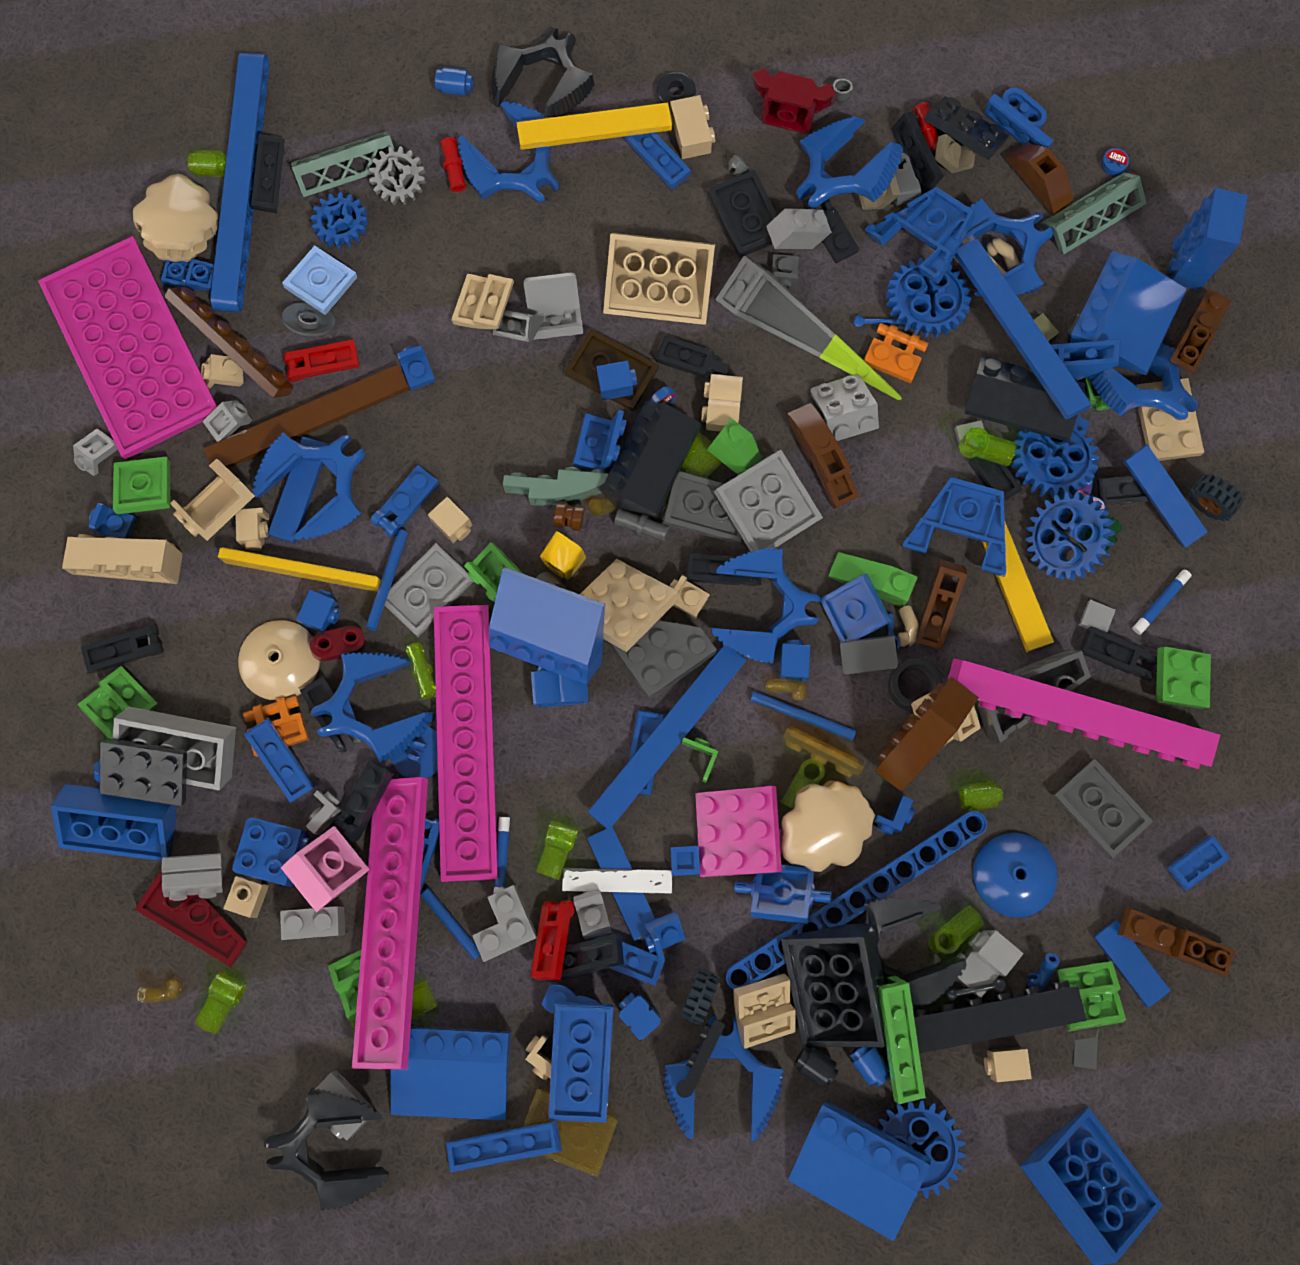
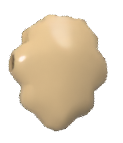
M174 174L161 182L151 184L146 189V198L133 209V222L136 229L141 233L142 238H144V246L152 251L159 260L190 262L191 259H194L206 250L207 241L216 234L218 230V213L210 206V195L205 188L195 184L185 175Z
M832 780L823 786L809 784L801 788L796 794L794 809L787 812L782 818L783 835L781 850L783 857L791 864L805 866L814 872H821L830 864L847 866L853 863L862 851L863 841L872 835V823L875 817L873 810L859 788Z

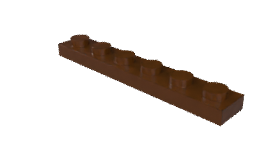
M187 287L168 288L164 297L272 398L290 395L294 387L286 381V377L268 364V360L257 354L250 347L248 341L240 338L228 323L216 316L211 307L202 303L196 297L194 291Z

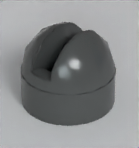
M844 78L834 81L832 88L836 93L835 100L844 102L850 98L853 90L851 81Z
M735 153L728 163V170L731 172L735 168L736 171L733 176L737 177L746 173L750 166Z

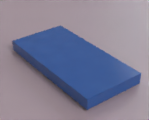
M555 1001L548 1120L607 1123L613 1004Z

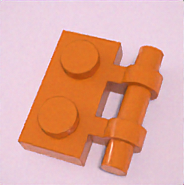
M880 323L876 333L886 336L884 342L874 338L864 361L876 370L911 384L922 359L914 355L913 351L917 349L925 352L928 342L919 339L920 336L914 335V333L909 335L897 330L898 327L892 324L887 326ZM896 340L907 345L906 350L891 345L892 341Z
M297 696L287 699L286 697H281L275 703L266 706L260 704L254 706L253 710L243 713L246 723L256 720L257 725L266 720L267 716L280 713L281 719L272 721L288 747L310 740L302 713L299 712L293 715L290 713L291 708L300 706ZM252 747L254 756L258 757L257 753Z

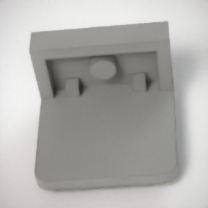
M574 273L531 277L524 280L528 313L544 316V320L533 340L583 334L577 280Z
M859 375L847 376L811 389V396L836 441L879 428L877 402Z

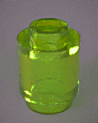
M195 150L194 153H189L188 155L189 171L198 177H223L225 175L227 156H224L221 150Z
M993 780L968 783L965 787H960L959 789L961 806L963 809H969L970 811L998 808L999 802L1003 801L1002 789L1000 785L996 786Z

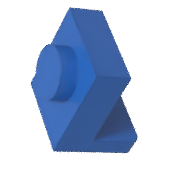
M905 796L900 797L890 820L876 815L873 823L878 824L876 829L892 835L893 831L896 833L902 831L904 823L909 824L913 817L915 809L911 806L914 800Z

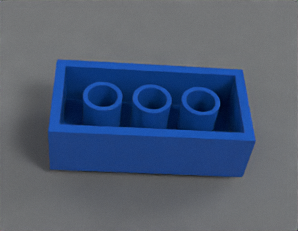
M1215 188L1208 198L1205 197L1203 199L1200 209L1194 211L1191 221L1184 224L1181 234L1176 235L1173 240L1172 250L1175 251V255L1171 259L1167 273L1171 274L1170 279L1183 287L1200 290L1240 243L1248 195Z

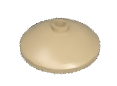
M285 620L267 622L254 629L243 642L238 657L239 672L245 685L256 695L273 701L281 697H286L287 699L300 695L301 689L314 682L320 667V661L315 659L310 651V642L313 638L310 632L299 624ZM278 653V660L272 662V654Z

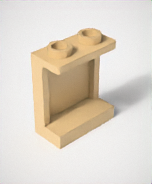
M218 459L209 465L218 477L184 508L175 500L170 503L177 510L173 515L195 537L200 534L207 541L255 497Z

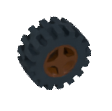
M1204 474L1201 476L1188 494L1190 496L1189 500L1193 502L1194 507H1198L1199 511L1206 513V516H1212L1214 520L1218 521L1220 519L1223 522L1229 521L1242 505L1244 498L1241 497L1242 493L1237 491L1235 485H1230L1228 480L1224 481L1222 477H1215L1214 474Z
M702 969L698 970L682 1009L681 1018L702 1026L717 990L720 977Z

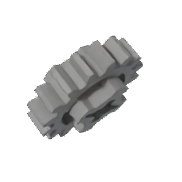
M401 146L398 152H394L392 147H389V154L380 151L381 159L373 158L372 160L376 168H369V172L375 176L369 179L372 185H377L373 189L375 193H382L381 198L383 201H387L390 197L393 205H396L398 199L405 205L407 197H410L413 201L416 200L413 193L415 191L422 193L419 184L426 183L425 178L420 176L426 172L424 167L419 166L421 164L419 157L413 159V152L409 150L405 154ZM399 160L406 161L411 166H404L399 162ZM396 167H397L398 171L401 173V174L399 175V178H400V179H399V183H400V185L397 183V181H396L395 178H394V177H396V174H395V173H396ZM413 181L412 184L406 189L409 182ZM384 185H386V187H394L396 189V192L386 189Z

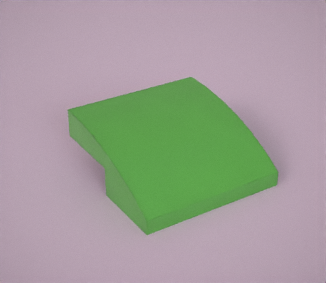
M122 666L100 681V687L78 704L87 717L110 739H113L114 718L127 707L153 711L158 706V703Z
M361 950L328 966L335 990L340 994L346 1017L350 1022L356 1020Z
M1112 961L1056 971L1057 981L1069 980V984L1078 985L1087 1021L1066 1025L1068 1031L1126 1021L1118 994L1120 985Z

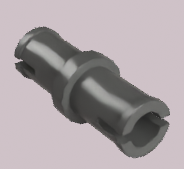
M623 509L618 510L614 522L615 525L636 531L637 535L642 536L645 534L664 542L670 531L669 525L648 519L649 516L645 514L639 516Z

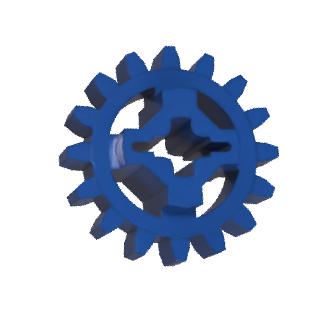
M339 192L338 198H334L332 194H329L328 201L320 199L321 207L314 206L313 209L316 215L311 216L314 224L312 228L321 242L325 241L328 247L335 243L337 248L341 249L342 244L346 243L348 248H350L352 240L360 242L359 234L366 235V230L363 226L369 225L366 217L368 216L365 207L362 206L359 199L354 201L351 194L347 198H344L342 192ZM352 211L356 214V220L352 217ZM324 221L327 222L328 230L324 228Z

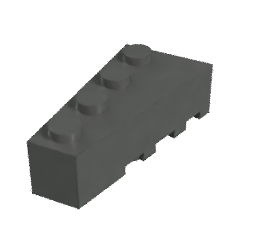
M1071 649L1009 673L1068 691H1072L1091 677L1082 651ZM978 700L975 703L987 737L992 741L1001 743L1008 738L1007 735L1016 729H1020L1031 719V716L1022 713L1021 718L1004 714L1006 708L996 706L995 711L979 707L980 701Z

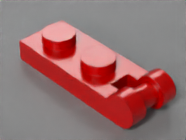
M354 339L291 351L283 355L284 362L288 365L286 374L289 382L360 368ZM304 361L305 366L298 367V363Z
M564 900L558 904L555 901H545L542 905L531 977L536 980H561L569 922L575 909L572 901Z

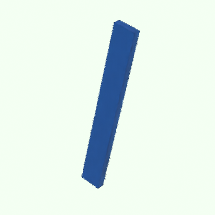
M975 239L959 247L954 255L1064 418L1067 420L1089 409L1091 406L1090 401L979 240Z
M724 645L587 813L607 830H610L747 660L733 649H730L728 645Z

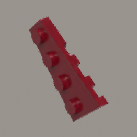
M162 870L134 909L231 968L247 945V942L204 898H200L199 894L187 895L186 899L180 901H173L169 897H164L162 892Z

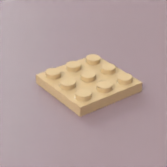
M618 559L607 567L580 594L605 604L603 639L626 652L680 599L677 590Z

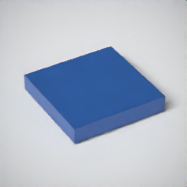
M867 573L820 598L840 642L861 639L892 622Z

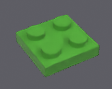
M168 457L114 463L113 510L116 514L170 508V461Z
M1170 647L1157 648L1156 702L1199 709L1210 708L1211 654Z

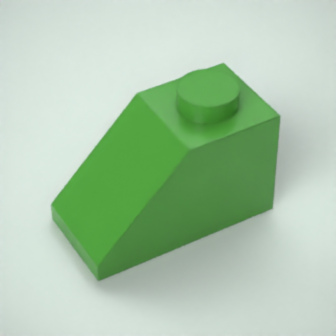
M732 418L707 449V451L738 475L763 461L753 434Z

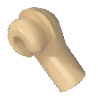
M994 238L992 242L987 243L986 249L989 255L995 256L997 253L1002 255L1008 271L1020 265L1013 246L1000 238Z
M904 606L899 610V613L905 625V632L897 634L901 647L912 646L916 642L919 627L912 607Z

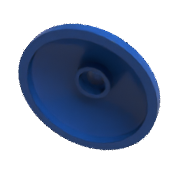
M1006 833L994 837L981 848L973 867L974 884L980 898L988 907L1004 916L1026 917L1033 915L1050 902L1056 890L1058 874L1055 861L1049 850L1040 841L1029 835ZM1018 869L1024 872V877L1021 880L1016 877Z

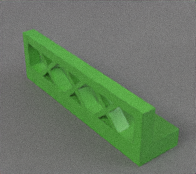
M897 976L887 977V985L878 986V994L893 1097L896 1103L902 1104L926 1097L909 983Z

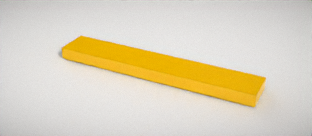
M668 103L522 121L517 122L520 149L524 150L672 130V122Z
M1005 523L1006 574L1005 577L996 575V578L1026 652H1030L1050 645L1054 641ZM982 542V543H983V546H984V548H985V551H987V548H988V545H989V544H988V543H985V542Z
M220 548L218 558L226 564L378 592L381 583L377 576L229 548Z

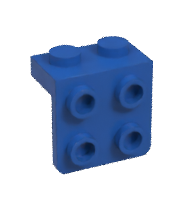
M618 410L612 420L585 414L572 466L590 471L595 469L605 471L607 467L611 468L613 461L617 460L620 445L616 443L619 436L623 435L626 426V420L622 419L624 411Z
M249 818L243 830L233 864V871L249 877L294 887V884L281 867L297 852L311 843V839L308 838L309 832L256 818Z

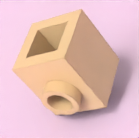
M246 875L245 877L236 876L224 909L249 918H257L269 885L261 883V879Z

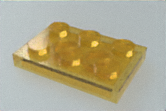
M789 724L783 733L782 738L786 739L785 745L798 752L802 748L811 752V758L826 765L827 761L835 764L836 771L848 777H851L852 774L859 776L864 767L861 760Z
M537 1088L523 1127L557 1121L562 1151L542 1156L598 1177L618 1119L607 1115V1123L548 1120L550 1092Z

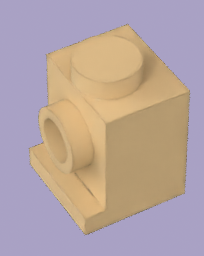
M263 508L241 509L236 513V541L242 547H245L246 550H261L262 546H265L264 538L268 537L269 531L268 524L264 520H269V514Z

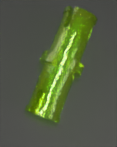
M414 643L405 648L412 666L411 675L413 678H416L421 698L429 699L436 696V686L431 674L433 669L431 664L427 662L422 643Z

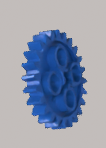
M922 258L918 259L916 265L910 260L907 267L901 265L899 271L894 272L887 286L888 291L885 297L889 299L886 307L892 308L890 316H898L897 325L903 322L906 324L904 331L909 330L911 327L914 328V335H917L919 331H923L924 338L928 337L929 332H932L935 338H938L941 331L943 334L948 335L950 329L955 331L959 323H963L965 315H967L970 309L968 306L971 302V298L968 297L970 288H964L967 280H958L960 271L952 273V265L950 264L938 283L941 286H938L920 272L919 266L924 262Z
M1078 422L1074 425L1069 442L1057 439L1059 443H1056L1048 436L1026 430L1019 431L1011 447L1014 450L1010 458L1016 459L1011 467L1019 468L1015 475L1016 477H1025L1022 483L1023 486L1029 483L1032 484L1031 492H1034L1037 488L1041 489V497L1046 492H1050L1052 499H1054L1058 492L1063 499L1065 492H1070L1074 496L1079 489H1085L1087 484L1094 478L1093 474L1098 469V466L1095 464L1100 457L1094 455L1098 447L1090 446L1094 438H1085L1084 435L1087 429L1078 431ZM1031 453L1038 454L1040 458H1035ZM1069 456L1075 457L1078 461H1073ZM1050 471L1056 472L1059 477L1053 476Z
M1065 492L1064 499L1057 494L1054 496L1055 503L1045 500L1047 507L1045 510L1037 508L1040 516L1038 518H1030L1035 523V526L1027 527L1028 531L1033 532V536L1026 538V541L1033 543V546L1029 547L1027 552L1036 553L1031 560L1032 562L1040 563L1038 566L1039 570H1047L1046 575L1051 577L1056 575V578L1064 580L1067 577V579L1073 581L1076 574L1080 578H1085V570L1095 573V563L1104 565L1100 557L1102 555H1111L1105 548L1106 546L1114 545L1112 541L1108 540V536L1114 535L1115 531L1107 528L1114 521L1105 518L1109 511L1101 509V502L1097 500L1093 502V497L1089 495L1084 497L1079 492H1076L1074 497L1073 494ZM1073 512L1072 520L1066 523V516ZM1056 521L1061 528L1070 531V536L1082 543L1087 548V551L1084 552L1078 544L1069 541L1070 537L1056 528L1053 522ZM1092 528L1091 538L1085 540L1086 531ZM1054 532L1055 539L1049 544L1048 537ZM1073 549L1074 556L1070 561H1067V553Z
M922 1099L919 1100L917 1107H914L911 1101L907 1102V1108L904 1109L901 1104L896 1103L897 1112L894 1113L887 1108L886 1111L889 1118L886 1120L879 1117L878 1120L883 1127L882 1129H877L893 1138L902 1139L911 1148H913V1143L916 1142L918 1145H921L934 1131L938 1132L937 1137L929 1140L922 1146L923 1154L931 1158L932 1162L919 1191H922L925 1199H928L929 1190L931 1189L939 1196L940 1190L938 1186L943 1185L949 1190L950 1186L947 1179L958 1180V1177L953 1172L954 1169H964L963 1165L957 1161L958 1158L966 1157L963 1151L958 1150V1147L966 1144L965 1141L956 1139V1136L962 1130L960 1128L952 1129L951 1126L954 1124L955 1119L950 1117L945 1120L946 1110L942 1108L936 1113V1106L933 1102L929 1105L928 1109L925 1108ZM917 1120H923L927 1123V1130L920 1135L912 1132V1124ZM936 1144H942L946 1147V1154L939 1159L931 1156V1149Z

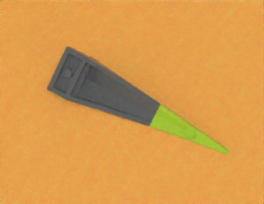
M748 256L742 258L717 296V302L736 316L779 336L851 375H859L864 382L897 400L902 399L899 393L770 271L764 269Z

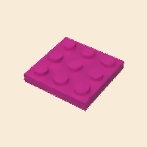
M776 786L695 793L700 877L782 872Z

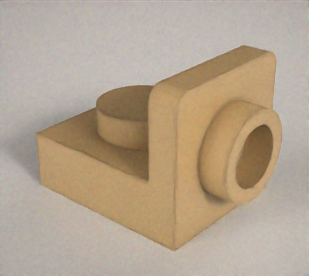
M683 575L679 581L674 579L669 586L678 591L680 598L673 606L696 619L710 594L688 582L687 577Z

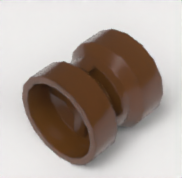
M558 501L553 526L559 528L567 526L574 531L580 532L584 520L585 505L576 504L571 506L567 502Z

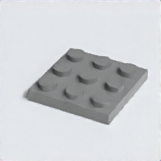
M782 450L777 451L713 491L751 553L754 550H763V548H767V550L769 548L774 549L823 518Z

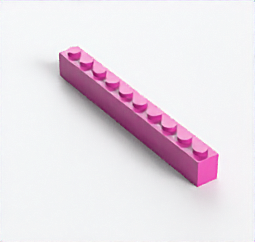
M953 659L948 679L953 677L978 696V701H980L979 707L995 711L996 706L1006 708L1004 714L1021 718L1022 713L1031 716V722L1047 726L1048 721L1057 723L1056 729L1073 733V729L1076 728L1083 730L1081 736L1098 740L1099 735L1108 738V744L1124 747L1125 743L1132 744L1133 751L1149 755L1150 750L1158 752L1157 758L1174 762L1175 757L1183 759L1182 765L1196 769L1200 768V764L1212 767L1220 739L1219 734L964 660Z

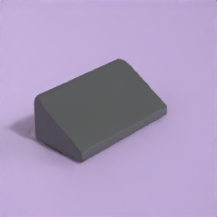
M505 309L499 328L493 329V335L532 342L544 320V316Z
M894 635L840 642L843 674L898 668Z

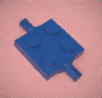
M781 865L782 872L759 873L755 876L752 883L736 880L735 893L751 894V917L808 924L810 908L814 901L831 904L832 891L815 890V872L807 867Z

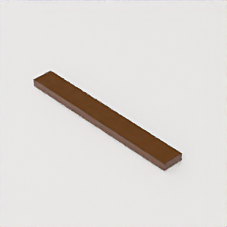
M397 364L203 449L210 464L218 459L229 469L267 452V449L271 448L270 445L274 444L275 439L278 440L282 433H285L292 440L298 439L409 390V387Z

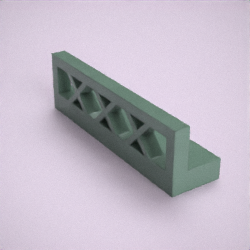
M388 131L291 162L303 197L372 175L369 172V168L374 163L372 160L375 158L377 151L386 147H392L394 150ZM373 152L372 155H371V157H368V156L365 155V154H368V153ZM359 156L368 160L365 170L360 172L350 168L353 158ZM348 160L347 165L341 163ZM336 164L344 168L341 178L334 180L326 176V172L329 166ZM324 168L322 173L317 171ZM313 173L320 177L317 186L306 189L301 176ZM323 179L329 181V182H326V183L321 184L322 181H323Z
M1123 172L1041 222L1043 231L1052 227L1059 253L1066 254L1147 204L1140 176ZM1134 190L1136 201L1126 205L1125 202L1129 193ZM1112 203L1117 204L1113 215L1109 218L1104 217L1108 206ZM1091 216L1096 217L1092 228L1088 231L1083 230L1087 219ZM1074 229L1075 232L1071 241L1065 243L1063 233Z

